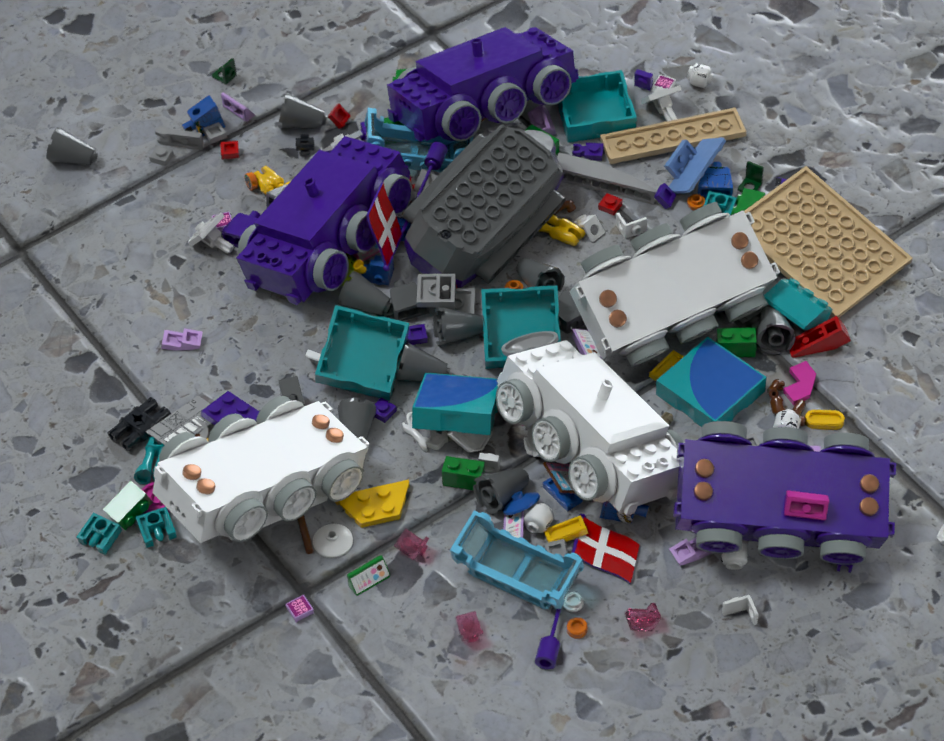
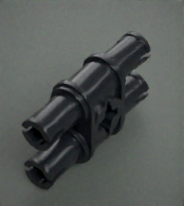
M150 397L142 405L134 407L125 417H121L119 423L108 431L107 434L111 440L116 442L123 434L130 432L131 434L120 442L121 446L126 451H129L137 443L145 441L150 435L146 431L168 417L171 412L163 406L153 416H149L148 414L158 407L157 401Z

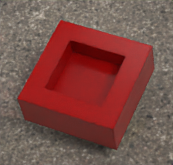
M337 104L327 117L340 129L351 115L340 104Z
M238 141L220 142L222 160L239 158Z
M607 193L598 204V209L614 216L623 205V199Z

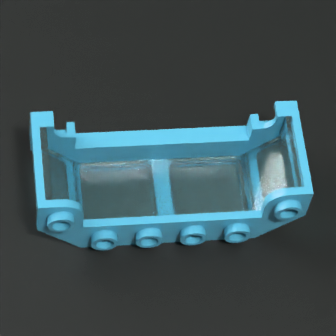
M367 109L365 117L367 142L400 151L405 165L412 170H428L424 160L431 144L434 142L443 143L448 148L441 168L439 170H432L441 173L473 141V137L466 141H449L438 136L431 140L420 142L414 137V132L408 127L384 123V116H380V119L376 117L377 109Z
M474 510L450 549L452 559L458 564L466 565L469 568L468 573L473 577L540 608L549 609L553 605L554 608L561 609L567 593L580 571L584 569L582 558L573 552L570 554L566 553L564 557L557 553H549L542 546H534L522 537L516 538L504 529L494 528L490 515Z

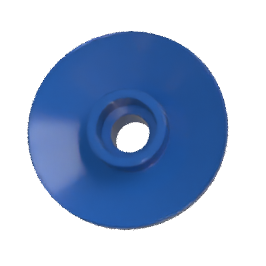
M522 491L516 492L511 496L512 500L503 508V513L505 515H513L530 508L540 499L539 493L529 492L523 494Z

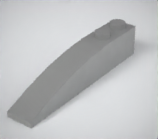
M563 153L558 154L557 159L563 171L561 182L655 204L654 196L656 189L643 181L596 161Z

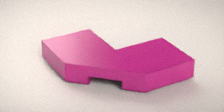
M807 361L790 367L789 372L797 382L783 388V393L793 406L798 400L805 401L811 397L816 372Z

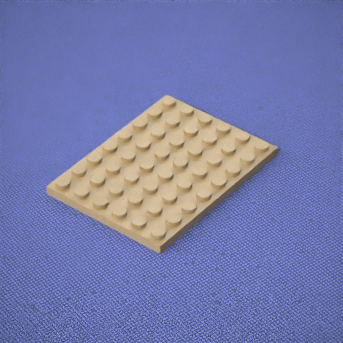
M807 166L744 211L745 213L750 212L755 221L751 226L771 264L776 263L779 271L788 279L793 278L800 282L801 287L814 292L815 297L828 302V306L833 309L830 315L832 318L835 316L840 318L910 264L913 259Z

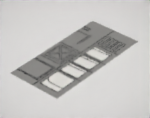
M197 396L146 432L164 445L179 433L190 432L195 435L204 427L194 418L202 420L207 426L211 424V422L201 416V411L210 403Z

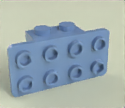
M724 138L703 139L696 148L688 140H682L664 165L674 178L669 188L675 194L692 192L699 179L704 176L708 166L713 163L715 156L723 149L726 140Z

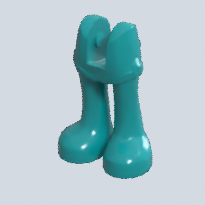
M152 436L145 447L146 455L144 460L134 473V480L143 485L150 483L152 475L155 481L154 470L159 462L160 452L164 447L163 443L157 445L158 440ZM154 456H158L152 473V464Z

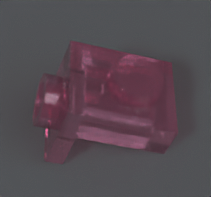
M405 528L394 544V547L414 560L418 555L422 556L428 548L426 543L429 538L425 536L423 539H420Z
M650 603L647 609L628 608L625 612L627 622L632 631H653L661 620L656 603Z
M476 611L455 616L462 641L467 640L468 643L480 640L479 637L484 633L483 629L480 628Z

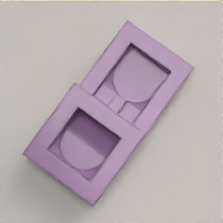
M185 328L183 333L164 330L161 349H199L203 332Z
M696 538L691 541L685 539L669 548L679 565L697 561L713 553L697 548Z

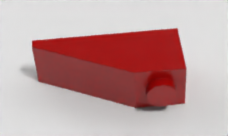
M835 316L796 336L794 345L789 351L792 358L835 350L850 342L851 339L846 326L838 316Z

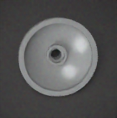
M535 332L512 339L505 343L501 349L502 353L508 357L509 355L557 343L559 338L556 332Z

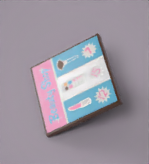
M544 462V467L560 493L576 494L569 481V466L571 463Z

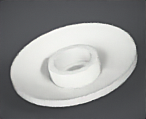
M340 524L325 525L318 529L313 537L315 551L326 558L341 557L353 545L351 531Z

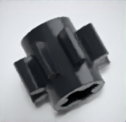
M300 134V138H296V151H301V155H308L310 151H314V137H309V134Z

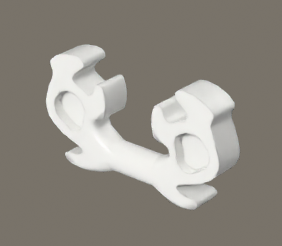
M409 412L406 416L407 424L402 423L403 430L410 434L425 452H427V447L439 450L448 442V433L446 431L438 434L436 430H431L430 437L427 438L417 429H413L412 412Z

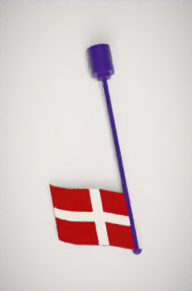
M434 142L430 146L424 160L428 171L416 198L422 193L431 171L439 170L448 152V148L443 143ZM381 182L366 217L383 259V270L389 271L391 261L409 222L406 220L402 230L400 229L396 214L388 199L384 182Z
M580 514L588 534L575 538L572 552L578 554L586 564L615 575L631 585L640 544L625 535L603 528L587 519L585 514ZM561 609L556 610L550 636L542 637L539 642L535 664L542 669L550 670L556 665L561 644L554 635Z

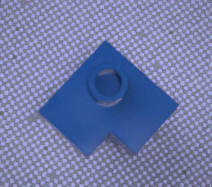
M375 255L374 260L371 259L369 264H364L366 272L362 276L369 282L377 285L390 284L394 272V259L391 261L389 271L383 270L384 263L380 255Z

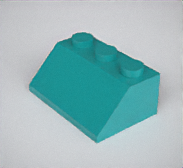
M793 278L781 279L763 295L770 306L803 330L812 329L827 321L833 311L828 306V302L815 297L814 292L801 287L800 282Z

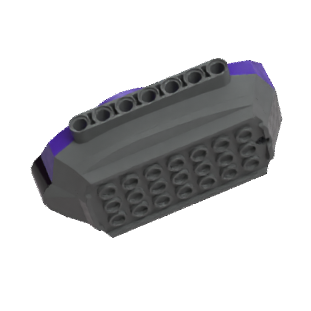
M503 124L486 137L482 133L477 135L404 211L402 217L412 224L404 240L411 265L422 274H455L458 288H462L477 276L489 284L560 209L566 200L564 196L557 192L562 181L563 171L555 154L556 146L554 140L550 135L537 130L524 131L519 128L514 129Z

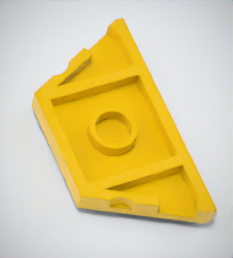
M409 479L354 491L349 497L335 503L344 508L345 513L350 518H353L355 523L361 528L399 520L402 515V507L405 505L407 490L410 488Z

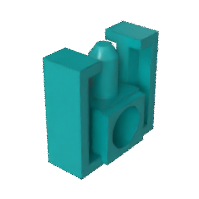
M709 191L703 206L717 202L721 212L729 213V216H731L733 207H736L737 197Z
M166 507L136 517L146 548L154 546L150 535L152 533L155 534L158 541L163 540V529H166L169 540L177 538Z
M93 512L76 538L79 543L86 546V541L93 533L89 546H96L98 552L106 555L122 532L119 524Z

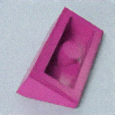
M786 491L784 515L826 520L829 498L827 495Z

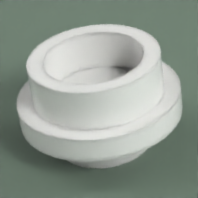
M570 592L564 597L563 607L567 611L578 612L582 609L584 601L580 594Z

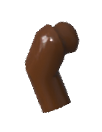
M566 200L554 215L565 208L568 213H571L576 209L574 202Z
M779 379L773 380L767 389L768 395L771 398L778 397V391H783L785 382L779 381Z
M781 396L771 399L770 405L774 415L786 410L783 407V398Z
M798 400L792 410L799 415L801 419L800 426L803 427L806 423V417L801 416V413L806 407V403L803 400Z

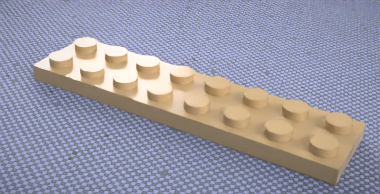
M736 108L603 134L600 135V141L603 143L609 163L614 164L673 152L682 140H688L693 147H697L703 139L724 138L725 140L746 137V129Z

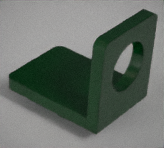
M231 58L212 74V78L225 85L237 76L235 60Z
M748 161L746 163V175L739 185L738 191L743 192L744 186L747 184L753 185L754 189L752 190L758 191L763 184L764 167Z

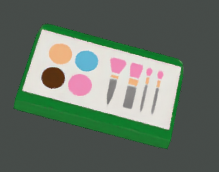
M382 555L347 574L348 586L356 596L390 577Z

